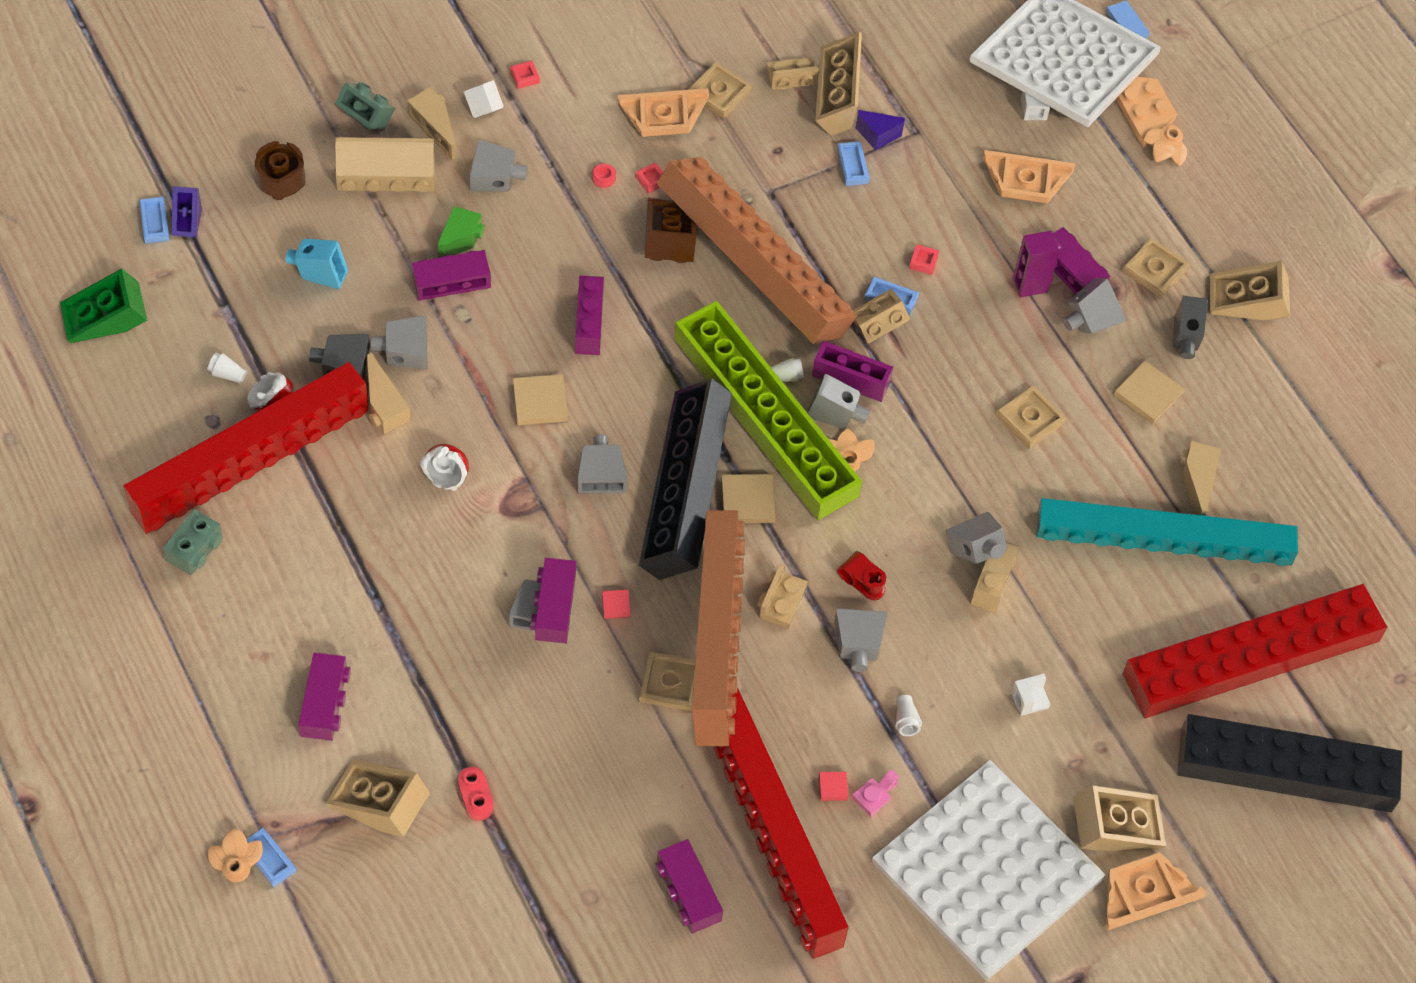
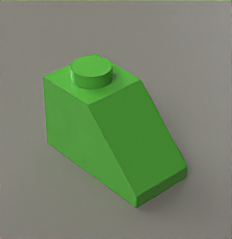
M453 207L437 244L438 258L446 255L453 256L473 248L477 239H481L484 234L485 225L482 224V214Z

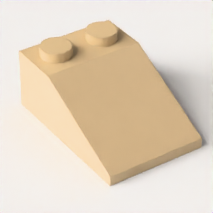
M1282 260L1210 273L1211 315L1257 320L1289 317V277Z
M352 760L325 804L329 808L380 832L404 837L430 792L417 773Z
M1091 786L1073 797L1081 849L1103 852L1166 847L1158 795Z

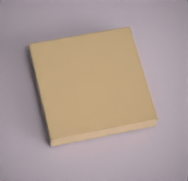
M715 62L687 90L708 88L709 98L704 107L724 119L752 91L753 85Z
M1150 238L1127 262L1122 272L1162 298L1189 269L1190 263Z
M1144 361L1115 390L1114 396L1154 424L1183 394L1185 389L1150 363Z
M563 374L513 378L517 425L568 422Z
M1034 385L999 408L995 414L1028 449L1064 425L1067 420Z
M773 474L722 475L723 510H738L739 521H744V523H775Z
M649 651L639 702L692 711L696 659Z

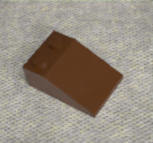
M648 199L645 258H650L653 261L693 262L697 237L696 223L674 201Z

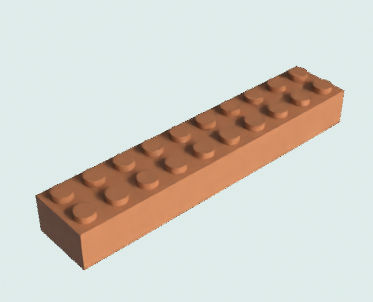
M696 157L669 161L657 184L813 344L843 338L857 317L851 310L850 305L841 300L834 289L827 285L819 277L818 273L810 268L803 261L802 257L787 245L785 239L778 236L771 229L768 222L762 220L755 213V209L748 205L740 197L739 193L732 189L724 181V178L709 166L705 159Z
M707 510L692 703L696 746H729L730 735H735V718H731V716L736 714V697H732V695L737 693V676H733V674L738 672L739 660L738 656H734V654L740 651V638L736 634L741 632V616H737V614L742 612V596H738V594L743 593V577H739V575L744 574V558H740V556L745 555V539H740V537H744V521H739L738 510Z

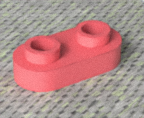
M477 767L463 769L458 776V786L466 812L474 820H485L493 812V799L485 774ZM469 777L476 778L474 782H469L467 779ZM483 801L484 804L482 806H476L475 802Z

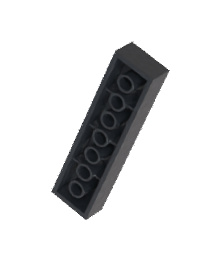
M712 378L674 393L638 565L659 580L697 569L700 561L705 534L706 512L710 508L732 396L730 391Z
M1188 714L1181 728L1177 776L1392 813L1401 800L1402 750Z

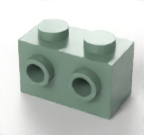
M358 82V84L345 83L335 104L342 108L347 115L362 122L361 124L367 129H385L395 110L388 103L389 100L382 95L371 92V87L363 82Z
M194 509L163 546L165 560L192 575L196 569H200L205 564L208 554L213 549H217L221 544L223 535L220 523Z

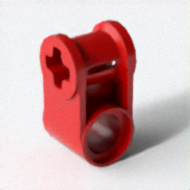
M855 551L838 567L837 571L842 580L853 586L867 599L875 601L884 596L886 574L863 553Z

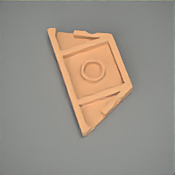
M1136 77L1116 98L1142 148L1148 145L1143 141V138L1149 130L1162 129L1164 126L1171 124L1177 116L1158 79Z
M706 88L618 95V103L642 137L687 134L692 130L709 98V90Z
M984 150L983 160L1001 197L1047 204L1071 176L1075 168V163Z
M1161 853L1112 868L1108 873L1106 928L1111 930L1205 897L1206 892L1201 886L1197 888L1186 879L1187 875L1179 868L1172 866L1170 861Z

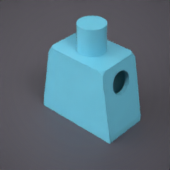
M304 239L298 250L289 249L286 254V263L297 265L301 277L307 281L340 289L348 272L338 241Z

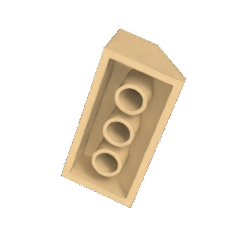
M860 31L820 47L815 121L831 136L851 129L858 108L862 33Z
M336 137L337 190L372 192L435 191L434 139Z

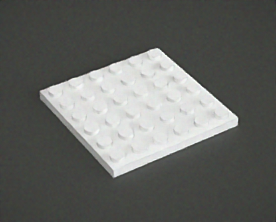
M1027 0L971 54L970 62L1088 128L1159 54L1161 47L1075 0Z
M991 760L873 856L871 861L986 981L992 978L1102 882L1106 876Z

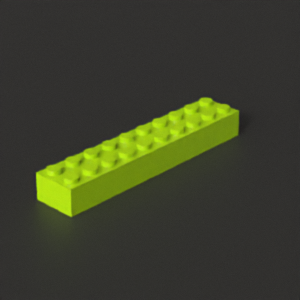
M718 301L675 322L674 340L706 380L712 378L732 393L729 408L818 521L860 497L862 480Z

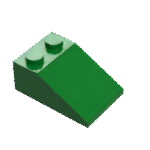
M122 268L60 302L66 337L69 343L124 333L147 321L140 284Z

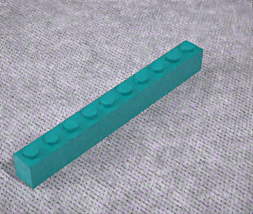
M1041 498L1037 511L1036 537L1044 538L1048 541L1065 540L1075 544L1083 542L1098 546L1111 545L1120 546L1124 549H1147L1150 552H1172L1177 555L1193 554L1203 558L1220 557L1226 560H1248L1252 563H1275L1278 566L1292 565L1298 554V526L1046 498Z

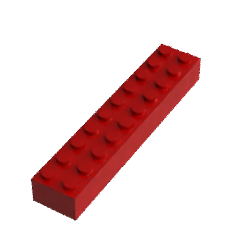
M348 362L124 484L123 487L131 514L145 534L158 530L172 519L182 517L190 509L207 503L210 498L217 494L229 491L235 484L252 478L255 473L262 469L274 466L280 459L297 453L300 448L307 444L317 442L325 434L339 430L352 419L362 417L369 411L365 381L352 364Z
M1363 583L1128 659L1122 674L1144 719L1380 642L1388 627Z
M737 688V693L732 695V697H736V714L731 716V718H735V735H730L729 746H713L717 759L723 760L725 765L724 774L729 783L733 782L736 789L734 795L738 805L743 806L747 813L745 814V820L749 829H754L758 837L756 838L758 850L761 854L765 853L767 857L768 872L772 878L776 877L779 896L783 903L787 902L791 910L789 911L791 923L794 927L798 926L802 934L800 936L802 947L805 952H810L812 959L844 948L849 926L743 697Z

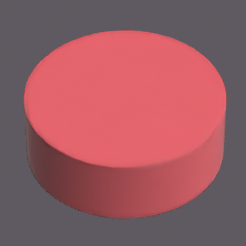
M609 164L595 166L592 171L593 183L601 188L612 186L616 181L615 168Z

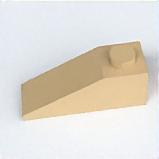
M429 87L407 100L408 116L431 139H434V142L453 160L456 158L455 140L446 108V101L440 93H436Z
M370 353L367 355L371 407L369 418L375 428L379 427L383 434H386L411 421L410 407L373 354Z
M1191 441L1188 450L1183 449L1179 464L1184 465L1181 475L1194 515L1205 516L1208 510L1221 449Z
M1006 543L1007 550L999 559L990 558L986 560L977 582L971 605L996 613L1020 547Z

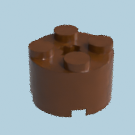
M273 141L265 144L258 150L255 159V171L258 186L264 193L272 196L275 200H282L297 193L305 186L304 160L302 152L297 146L288 142L287 144H279V141Z

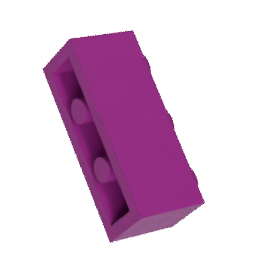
M1064 227L1053 233L1061 246V253L1058 254L1057 267L1054 268V272L1075 295L1095 278L1110 279L1107 270L1100 266L1091 253L1077 242L1073 234L1069 233Z
M1052 230L1023 235L1013 275V281L1020 298L1048 293L1050 282L1053 281L1054 268L1057 267V257L1061 253L1060 242L1058 239H1055Z
M485 250L470 251L453 256L446 255L430 260L423 259L412 263V274L418 301L491 288V272Z
M579 275L575 354L600 355L604 277Z
M823 341L814 359L812 377L822 380L824 375L827 374L858 390L861 395L882 402L891 382L893 366Z
M545 557L544 567H538L537 583H541L540 591L535 590L534 606H537L538 610L537 614H532L530 630H535L536 641L567 644L577 561Z
M313 652L298 724L300 737L333 741L334 732H339L341 725V715H338L339 707H344L346 700V691H343L344 683H349L351 667H347L346 656Z
M689 839L658 851L657 862L654 863L658 876L660 878L664 877L668 884L666 887L667 894L671 902L676 901L680 909L678 916L684 927L688 926L691 934L721 922L723 909Z

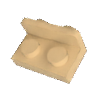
M813 57L767 62L766 69L771 90L817 85L819 69L814 65Z
M892 289L853 310L857 315L853 322L861 330L867 343L875 341L910 320L902 300Z
M780 564L776 572H771L767 582V586L770 587L767 593L762 592L757 607L761 608V619L789 629L807 589L808 581L784 573L785 566Z

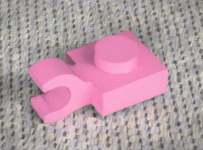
M890 770L879 783L871 778L852 795V799L872 817L891 800L888 792L899 783L897 780L900 777L893 770Z

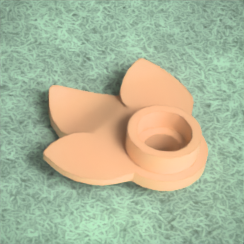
M1169 124L1162 129H1151L1145 134L1143 141L1153 145L1152 153L1155 162L1164 161L1171 157L1176 165L1181 166L1185 161L1187 149L1182 143L1183 133L1179 127Z
M849 428L840 434L837 441L829 439L843 458L852 462L848 464L854 471L860 468L861 462L872 457L875 448L873 439L859 442Z
M233 828L225 835L222 846L215 845L208 848V859L212 867L222 871L228 881L234 883L242 882L249 876L251 866L260 860L263 853V845L261 841H251L248 843L243 832ZM239 864L238 870L232 871V868Z

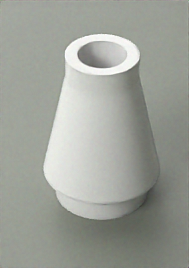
M215 353L207 368V371L211 372L212 376L239 384L244 381L247 375V370L241 368L224 353L221 355Z
M793 357L771 367L782 382H799L798 379L804 378L800 358L794 359Z
M901 695L896 699V729L903 736H913L920 732L922 721L914 706L912 697L910 695Z

